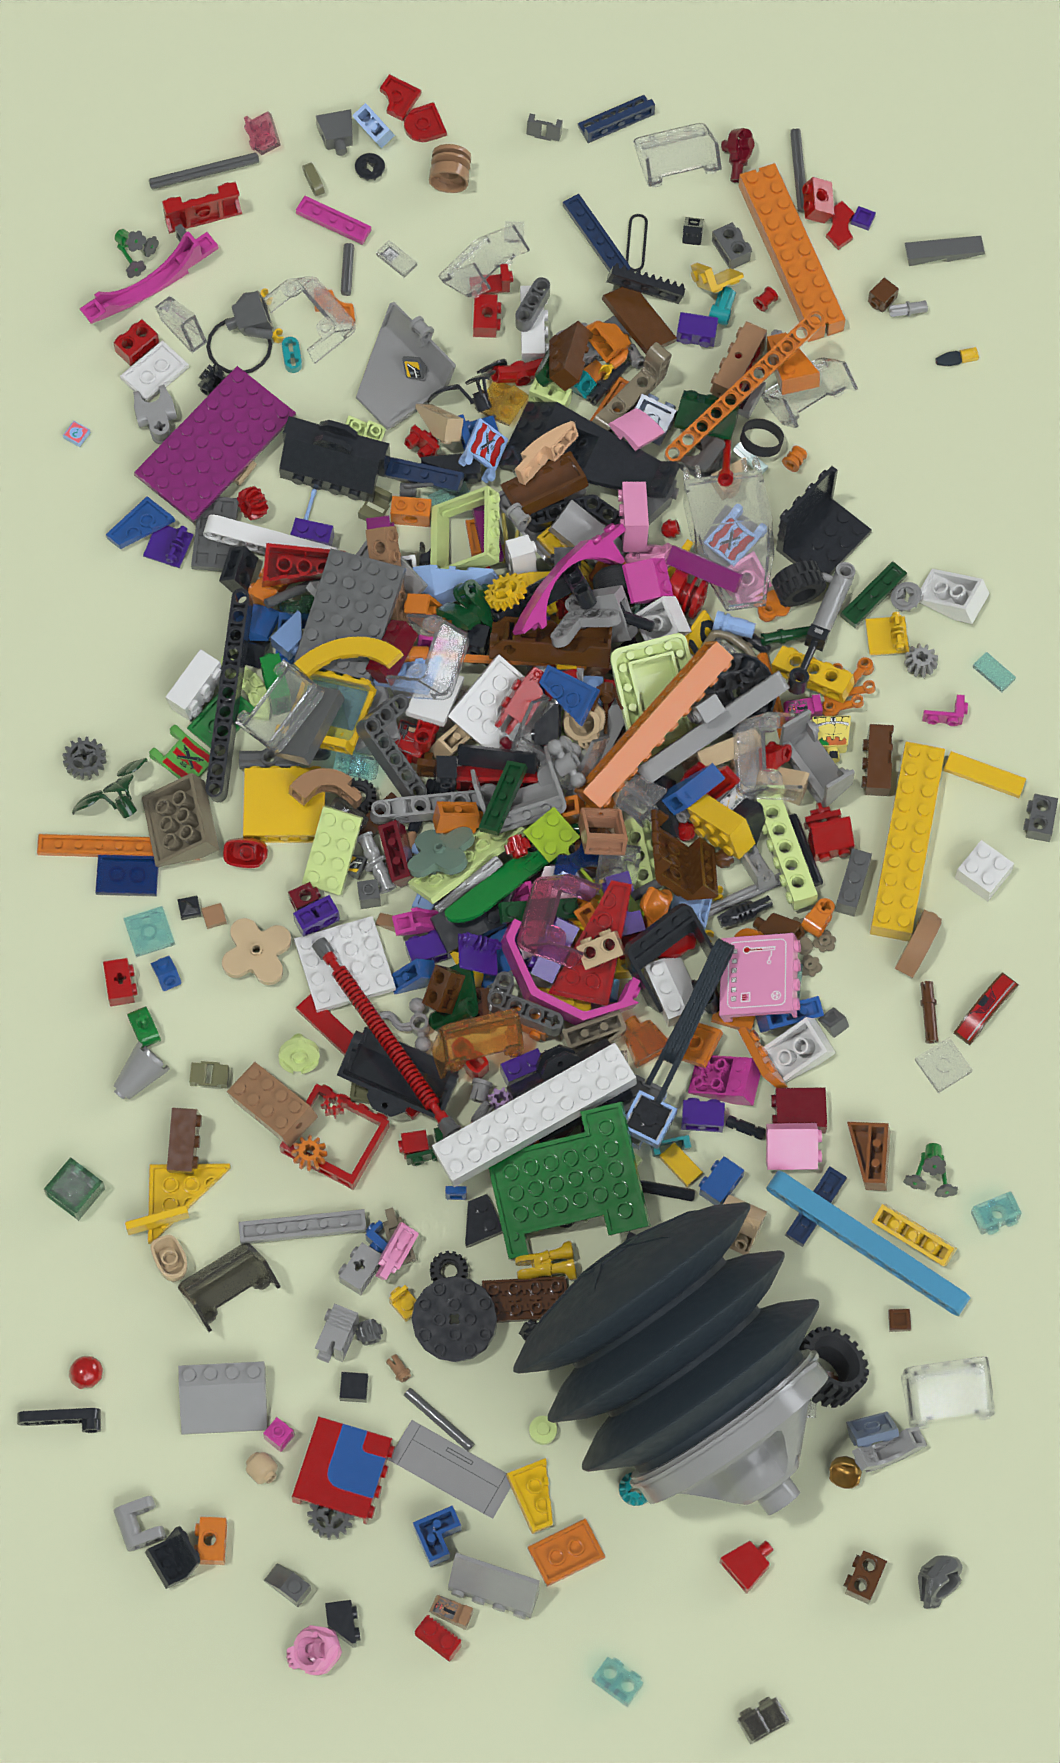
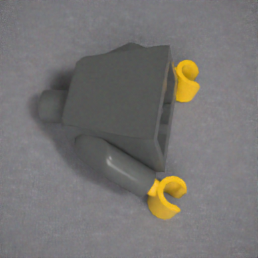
M262 289L261 293L257 290L242 294L238 301L232 305L234 317L225 320L229 331L238 328L244 336L263 339L272 338L275 343L283 341L284 337L277 336L282 335V329L277 328L272 332L274 327L266 306L271 301L268 289Z

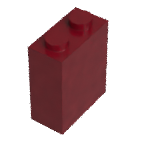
M826 1087L775 1089V1094L771 1095V1107H775V1115H772V1124L816 1123L818 1130L826 1133Z

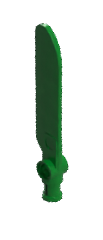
M538 850L528 852L524 857L511 859L446 908L445 918L450 922L461 923L481 916L545 866L556 864L558 857L562 854L558 855L550 863Z

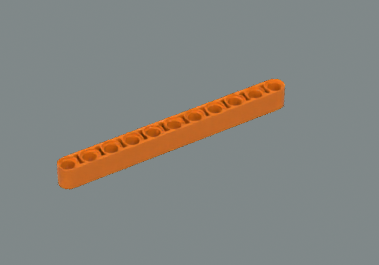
M817 310L812 311L666 448L664 453L665 460L679 462L822 327L825 321L823 313ZM813 316L818 317L820 324L813 325L810 322V318ZM796 331H805L806 337L798 338ZM789 343L792 350L785 352L782 349V344ZM768 357H776L778 363L776 365L769 364ZM754 370H761L764 376L760 379L756 378L753 374ZM747 383L750 388L749 391H741L739 384ZM732 396L735 399V404L728 405L725 402V398ZM714 409L719 410L721 417L713 418L711 411ZM697 424H706L707 430L700 432L697 429ZM690 436L693 439V443L685 445L682 438ZM675 449L678 451L679 456L673 459L669 457L668 451Z

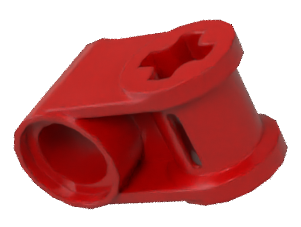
M418 719L414 732V748L420 753L428 752L432 747L440 726ZM423 738V739H426L427 741H425V742H420V741H418V740Z
M770 741L766 746L760 748V770L763 772H773L788 762L792 755L791 745H779L774 741Z

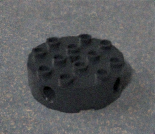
M732 653L731 655L734 658L731 660L732 665L725 672H721L717 676L718 681L712 687L708 686L704 693L716 694L724 707L772 675L769 668L757 657L745 653ZM733 690H737V691H736V694L738 695L737 697H734V696H733V695H734L733 692H732ZM776 698L725 733H745L762 725L773 712Z
M456 1276L438 1279L427 1286L416 1300L412 1315L414 1334L423 1349L438 1359L451 1362L470 1360L485 1351L495 1337L498 1322L495 1302L486 1289L471 1279ZM452 1314L455 1316L459 1314V1324L450 1323L452 1320L450 1316Z

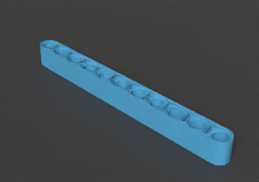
M778 1170L766 1187L770 1194L953 1315L960 1316L969 1302L970 1296L966 1292L786 1173Z

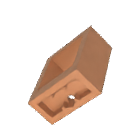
M581 808L578 826L584 854L625 856L628 837L621 809ZM588 827L614 828L615 834L590 833Z

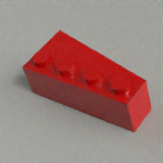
M266 543L262 587L321 579L330 549Z

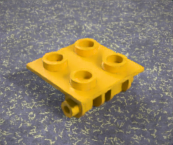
M893 612L891 617L865 619L869 655L909 652L905 616L900 615L899 612Z

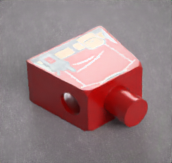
M400 720L398 729L401 738L395 741V744L410 764L417 765L418 758L424 759L425 753H420L414 748V732L417 725ZM435 735V738H434V741H433L432 746L434 745V743H435L436 740H437L436 735ZM422 738V739H419L418 741H420V742H425V741H427V740Z

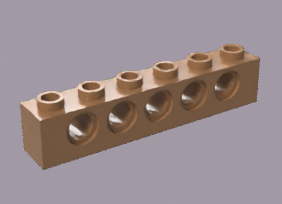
M396 526L365 530L369 558L401 566V553L399 551ZM404 581L391 620L406 621L409 624V616L404 613V603L406 601Z

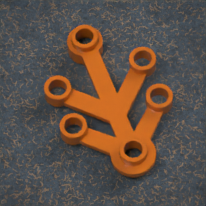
M863 657L858 661V668L853 673L854 685L862 675H869L874 671L871 659ZM840 663L833 664L834 667L843 669ZM867 680L862 686L853 687L848 697L853 696L852 699L844 703L824 696L825 701L822 703V715L837 716L840 710L861 708L864 705V700L859 694L874 693L876 690L875 683L872 680Z

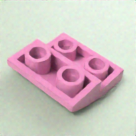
M638 408L608 424L618 438L621 440L625 437L635 451L658 439L665 433L650 416Z

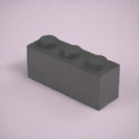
M852 848L835 912L855 916L872 853Z

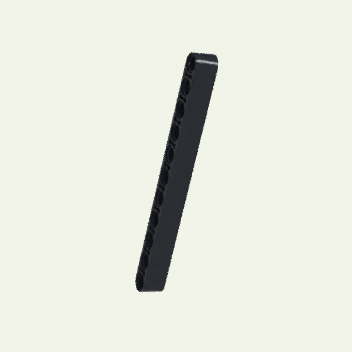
M243 588L236 589L231 597L205 786L207 795L217 803L224 801L228 794L253 610V599L248 591ZM247 597L243 603H239L240 598ZM239 616H244L242 621L236 622ZM236 635H241L239 640L233 641ZM239 654L237 659L231 660L232 655ZM231 673H236L234 678L228 679ZM234 692L232 697L226 698L227 693ZM226 711H231L228 717H223ZM228 730L226 736H220L222 731ZM226 749L224 755L218 756L220 750ZM219 768H223V772L220 775H215ZM215 788H220L218 794H212Z

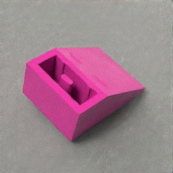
M712 1055L706 1068L694 1066L688 1093L709 1099H717L730 1104L753 1106L761 1073L753 1058Z

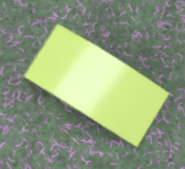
M350 415L345 424L356 430L358 435L382 441L386 430L382 425L368 420L366 423Z

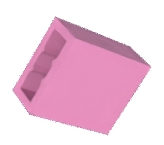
M766 1124L767 1170L818 1169V1162H822V1152L818 1150V1142H822V1131L818 1130L817 1124Z

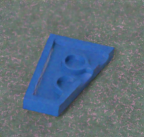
M147 496L106 534V537L119 549H122L175 522V518Z
M547 665L539 681L541 686L558 701L563 709L580 726H583L600 690L550 665Z

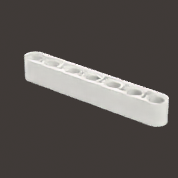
M218 515L208 516L203 535L210 540L236 547L246 546L250 551L265 554L266 543L336 549L332 546Z

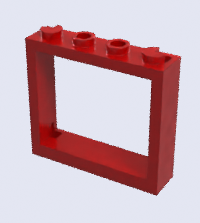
M316 1083L306 1103L312 1108L319 1095L322 1097L329 1096L333 1089L325 1084L321 1086ZM342 1094L343 1101L347 1102V1106L344 1107L345 1109L379 1127L352 1174L325 1161V1164L318 1163V1170L314 1166H311V1169L354 1190L390 1128V1123L387 1120L388 1118L382 1113L377 1112L375 1114L369 1111L370 1109L362 1103L356 1104L351 1101L350 1097ZM282 1142L280 1144V1152L294 1159L295 1157L291 1153L292 1150H295L294 1144L288 1147ZM306 1152V1155H307V1154H308L309 1156H312V1155H313V1154H311V1153H309V1152Z

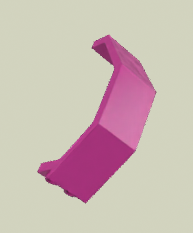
M514 919L508 925L501 940V948L525 1000L560 1013L563 1020L575 1026L618 1010L620 1012L630 1010L639 1003L633 1000L637 998L641 989L638 986L640 980L634 977L625 984L617 1003L590 1011H582L539 990L535 986L515 943V936L522 922Z

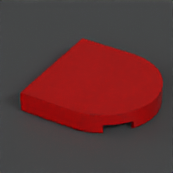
M434 102L412 109L404 120V130L407 136L414 141L429 142L447 136L446 129Z

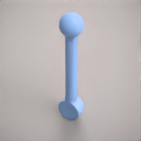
M312 489L310 501L303 518L305 520H308L317 489Z

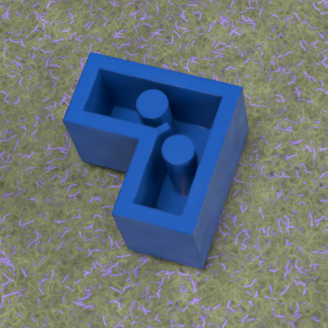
M453 1505L413 1522V1529L430 1567L450 1559V1553L443 1538L461 1531V1523Z

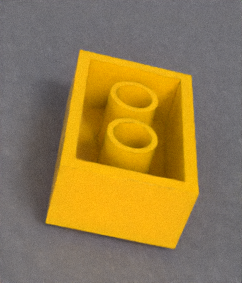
M705 794L687 808L690 814L689 819L696 828L694 830L699 837L709 840L714 847L723 849L728 856L740 859L756 844L747 820L709 795Z

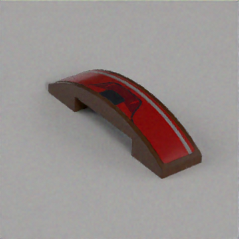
M1002 972L970 1009L953 1034L970 1046L981 1033L983 1027L1004 1001H1007L1019 984Z

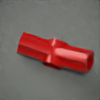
M543 358L526 363L520 360L507 366H494L492 370H496V373L491 375L492 381L496 383H515L516 386L527 385L531 379H535V372Z

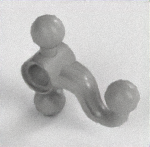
M564 735L559 740H551L547 748L551 754L558 757V759L553 761L558 774L563 777L569 773L571 785L575 788L583 787L586 783L585 775L576 771V768L580 766L578 756L581 754L580 746Z
M414 998L409 1003V1008L414 1013L410 1022L401 1023L398 1017L391 1011L379 1013L381 1019H389L397 1030L412 1031L415 1036H418L415 1041V1048L424 1052L430 1049L431 1042L426 1037L430 1031V1025L427 1016L422 1013L425 1009V1004L422 1003L423 1000L421 998ZM418 1022L425 1023L422 1028L415 1027Z

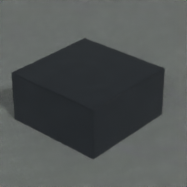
M342 1372L340 1401L367 1403L368 1373Z

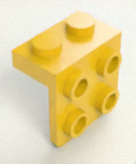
M700 263L690 265L692 269L691 277L696 282L697 287L712 293L723 290V287L726 285H735L740 282V279L744 278L742 272L731 268L714 275L711 267Z

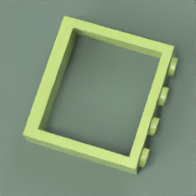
M485 486L431 507L430 565H438L439 569H449V566H456V569L467 570L469 567L486 568L499 563L500 494L489 486ZM484 505V552L449 565V517Z

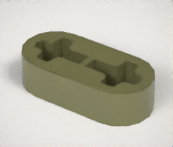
M313 163L303 165L304 175L315 197L324 194L323 184Z

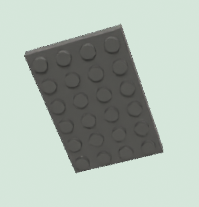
M331 548L294 661L296 662L310 650L340 638L370 637L379 640L383 639L407 569ZM368 657L339 658L320 668L341 675L348 674L359 680L360 678H366L370 681L372 679L371 674L365 670L370 661Z

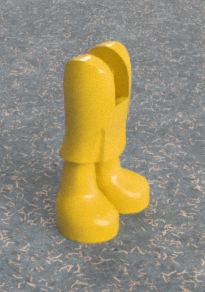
M571 1241L564 1242L561 1247L550 1251L545 1250L540 1253L522 1255L515 1258L517 1266L532 1265V1268L517 1271L518 1279H533L541 1276H552V1274H565L569 1280L577 1279ZM565 1259L566 1261L552 1264L551 1260Z

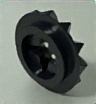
M366 153L356 160L355 171L360 178H365L367 181L369 179L376 180L377 177H382V173L385 171V163L379 155ZM367 163L373 167L372 172L367 169Z

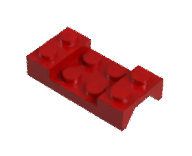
M236 181L217 186L218 193L208 194L205 197L182 202L179 196L170 197L162 201L165 223L169 234L175 232V227L180 224L185 229L241 215L242 211L238 199L240 194Z

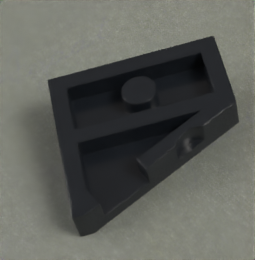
M488 1194L468 1201L466 1248L503 1233L500 1221Z

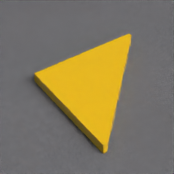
M150 1164L148 1215L186 1205L188 1210L231 1169V1165L198 1164V1169L194 1170V1174L169 1173L167 1171V1164ZM173 1223L148 1230V1244H151L160 1237Z

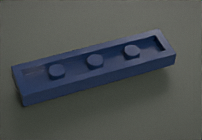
M391 457L386 471L387 478L415 484L433 483V488L460 493L465 477L463 472Z
M829 1166L813 1192L831 1203L847 1177ZM799 1213L785 1236L803 1247L817 1224Z

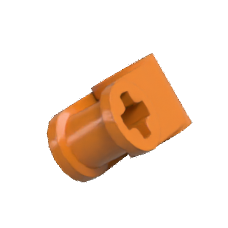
M828 898L820 899L805 916L802 922L803 930L819 938L831 922L832 913L835 908L833 901Z

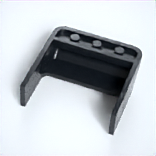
M685 903L675 906L630 940L624 948L625 964L632 978L640 980L638 986L641 987L640 992L647 1005L659 1013L663 1009L641 969L691 932L694 933L707 958L713 947L693 908Z

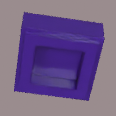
M858 206L851 225L869 231L876 212Z

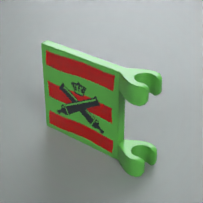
M173 725L170 728V734L179 741L165 756L156 748H152L149 751V757L178 779L190 773L200 777L208 768L210 753L186 735L177 725Z

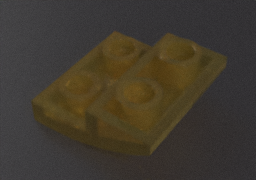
M492 382L487 389L492 408L480 413L487 417L494 416L495 421L510 426L529 398V395L515 385L511 387L506 383Z

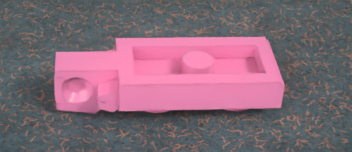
M400 1222L379 1258L378 1264L380 1268L375 1276L381 1280H387L390 1273L394 1274L396 1270H399L419 1233L403 1222Z

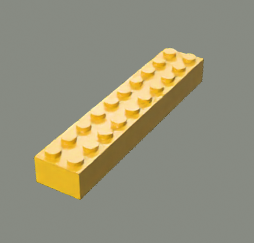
M905 742L870 929L871 935L902 941H909L912 936L944 760V748Z

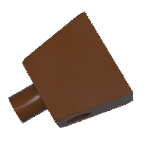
M772 913L766 920L757 917L753 922V928L762 932L763 935L794 933L797 940H800L805 934L800 922L777 913Z

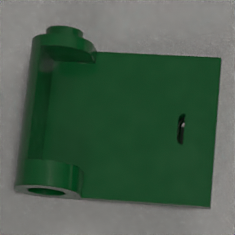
M459 963L450 967L465 975L452 1014L434 1011L429 1015V1025L437 1032L477 1016L479 1011L474 973L472 970L459 968Z

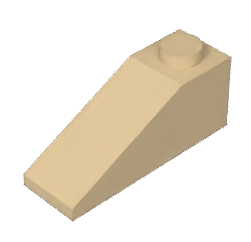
M416 404L415 408L434 437L440 439V442L444 444H452V441L460 442L463 418L433 404Z

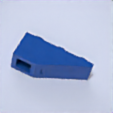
M711 763L672 786L662 801L673 815H676L699 800L722 782L725 777Z

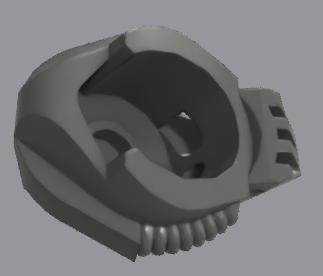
M947 1555L935 1556L921 1567L918 1575L920 1601L924 1602V1609L939 1607L942 1599L949 1596L961 1584L962 1580L959 1575L963 1567L957 1557Z

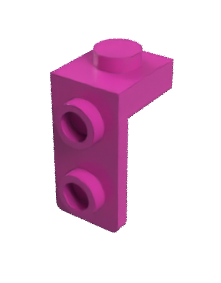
M957 694L954 712L924 710L922 721L932 725L944 723L949 726L962 725L964 714L968 712V703L965 702V695Z

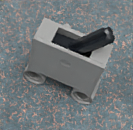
M622 585L592 590L597 603L590 609L619 610L621 623L613 626L611 643L632 640L639 632L638 628L648 632L653 631L655 627L654 621L632 613ZM573 595L566 600L565 607L569 612L581 609Z

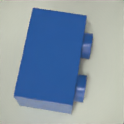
M725 1156L720 1161H715L710 1169L712 1173L709 1177L705 1176L699 1184V1195L714 1205H722L744 1176V1169Z

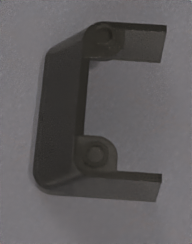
M244 1243L182 1281L178 1289L198 1321L210 1332L212 1329L209 1323L216 1319L218 1314L217 1308L251 1286L259 1290L267 1288L270 1283L277 1289L281 1286L266 1259L250 1243Z

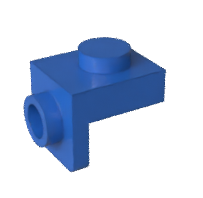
M170 956L150 963L163 991L181 985L179 974Z
M379 1220L376 1224L373 1222L365 1231L366 1241L370 1244L369 1247L382 1254L388 1243L378 1235L383 1229V1223Z

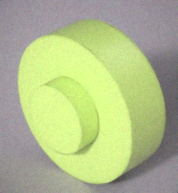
M538 1416L530 1424V1437L537 1444L547 1445L555 1439L557 1425L548 1421V1416Z

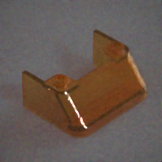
M509 1009L450 1023L441 1027L431 1047L440 1079L445 1078L448 1070L452 1072L461 1070L467 1060L504 1052V1055L510 1058L520 1056L524 1050L519 1012L517 1009Z

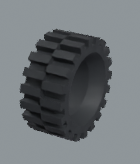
M828 1326L824 1329L817 1327L815 1330L810 1331L804 1337L799 1350L809 1349L817 1351L819 1358L827 1361L835 1369L839 1381L828 1376L826 1383L813 1396L812 1402L817 1404L821 1401V1406L827 1407L830 1404L831 1408H836L838 1405L842 1406L848 1402L864 1386L868 1380L866 1377L869 1375V1369H866L869 1364L867 1360L862 1359L865 1354L863 1350L858 1351L856 1347L859 1344L856 1341L852 1343L849 1340L850 1336L845 1333L842 1336L840 1334L841 1330L835 1328L831 1331V1327Z

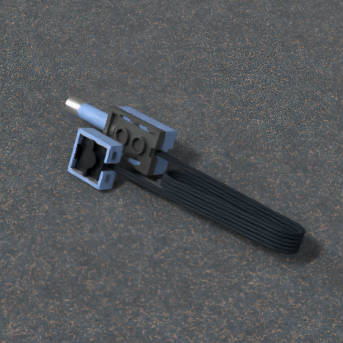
M720 938L713 945L693 992L647 1081L645 1082L644 1078L634 1074L637 1084L630 1088L634 1097L623 1102L632 1146L635 1149L639 1150L643 1142L658 1149L677 1114V1108L664 1102L667 1097V1090L690 1044L706 1005L721 979L735 948L734 945L726 943V941ZM663 1061H666L670 1064L672 1063V1067L661 1087L652 1082Z

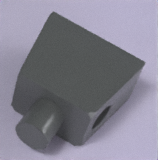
M351 109L316 115L317 129L326 149H335L336 154L339 156L345 155L347 153L346 147L353 145Z

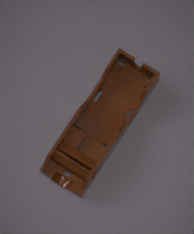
M505 616L492 624L489 659H494L497 655H500L508 661L609 668L613 627H586L585 629H580L568 645L557 648L553 646L550 637L558 626L553 620H547V626L543 629L538 627L532 630L531 628L525 634L514 635L513 630L510 629V622H515V628L519 617Z

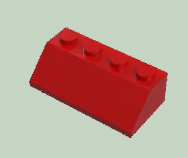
M464 765L457 766V792L475 790L470 770H475L480 786L485 784L497 786L503 770ZM537 772L535 774L526 773L520 788L538 783Z

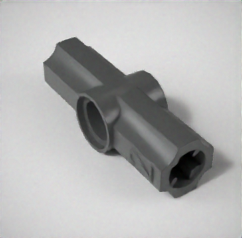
M265 748L262 751H239V769L251 766L290 768L291 766H300V763L275 756L276 750L273 748ZM267 758L274 759L272 762L265 761Z

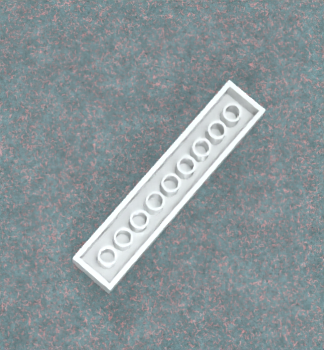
M613 1043L432 1145L433 1152L452 1185L456 1187L580 1117L581 1111L596 1108L637 1084L636 1076L616 1043Z

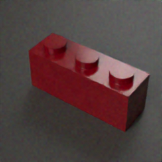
M390 621L381 640L395 646L403 653V656L390 669L370 659L365 670L378 683H394L418 637L416 631L406 621Z
M394 820L378 826L391 881L401 888L407 886L408 882L414 878L407 866L413 856L405 825Z

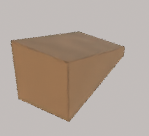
M380 913L375 925L395 932L392 919L394 915Z

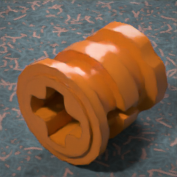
M795 445L792 447V451H789L787 457L782 459V463L788 470L797 472L803 460L807 458V452L800 446Z

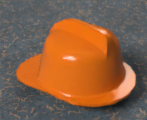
M649 887L641 898L640 908L645 914L643 918L645 929L668 912L673 898L670 890H659Z

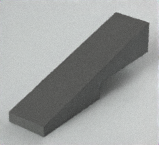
M982 236L905 243L909 266L947 259V262L985 254Z

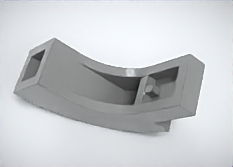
M912 1427L901 1431L899 1437H895L890 1441H882L868 1447H858L852 1453L860 1470H865L867 1473L907 1458L925 1448L927 1444L919 1427Z

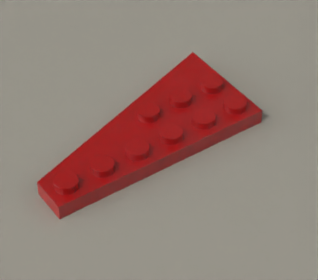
M611 880L548 994L605 1006L609 1005L618 957L585 970L576 947L581 945V940L592 937L593 940L599 938V933L611 929V932L617 931L622 941L633 884ZM608 938L605 942V947L608 950H613L615 942ZM589 946L586 949L587 956L590 958L595 957L596 950Z

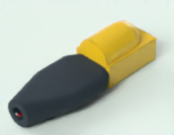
M974 347L946 352L935 360L937 365L954 366L960 363L979 360L977 348Z

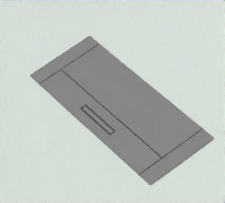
M411 1420L396 1445L392 1459H388L492 1519L511 1488L506 1472L467 1452L465 1449Z

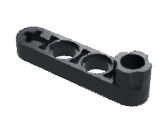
M101 1409L35 1410L17 1413V1424L20 1426L82 1423V1432H101Z

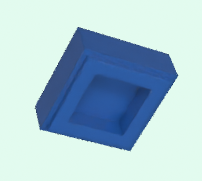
M446 1186V1199H467V1186Z

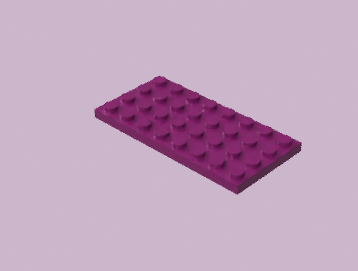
M236 366L134 472V476L194 523L284 429L288 417L296 416V412L240 367Z

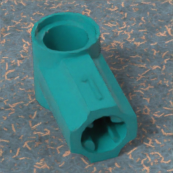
M725 286L723 290L719 291L715 305H712L709 313L710 317L718 318V324L725 326L729 322L731 307L736 296V292L732 288Z

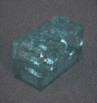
M607 1657L592 1677V1682L628 1707L643 1687L642 1677L632 1670L628 1672L624 1669V1664L617 1658L613 1657L611 1659ZM606 1669H613L616 1672V1676L608 1679L604 1676V1671ZM624 1682H631L634 1689L626 1692L622 1689V1684Z

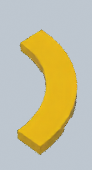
M346 637L329 641L310 650L294 664L309 678L314 672L330 664L332 660L339 658L368 657L390 669L403 656V653L395 646L379 639Z

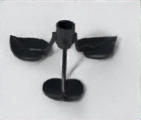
M500 359L484 366L477 371V374L481 373V375L474 376L465 382L466 385L476 382L478 392L472 394L474 398H471L459 384L440 388L432 393L427 403L429 404L434 397L445 391L458 389L470 401V404H475L478 413L492 408L487 393L486 379L489 380L490 376L496 373V370H488L494 366H507V360ZM481 379H482V384H483V390L481 389V385H480V380H481Z

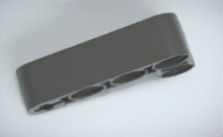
M504 971L496 976L487 997V1006L490 1012L550 1036L561 1034L564 1020L560 1013L512 995L514 978L511 973ZM507 981L510 984L504 987L500 985V982ZM500 999L502 1002L500 1004H493L491 1001ZM514 1006H518L521 1008V1010L518 1012H513L511 1008ZM538 1014L540 1018L532 1019L530 1015Z

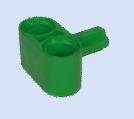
M146 1006L127 1014L138 1042L142 1043V1049L145 1046L148 1047L161 1041Z

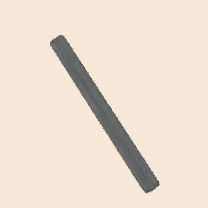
M255 152L150 178L149 184L151 189H156L259 163V157Z

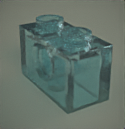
M337 752L333 769L349 776L374 780L377 778L379 763L373 757Z
M1011 1191L973 1206L971 1211L981 1235L996 1233L1004 1225L1010 1227L1017 1224L1022 1214ZM992 1212H1000L1002 1214V1218H995L992 1215Z

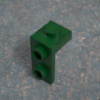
M438 1127L434 1128L436 1143L444 1139L443 1133ZM433 1149L406 1155L407 1165L412 1164V1166L422 1165L424 1161L428 1160L438 1161Z

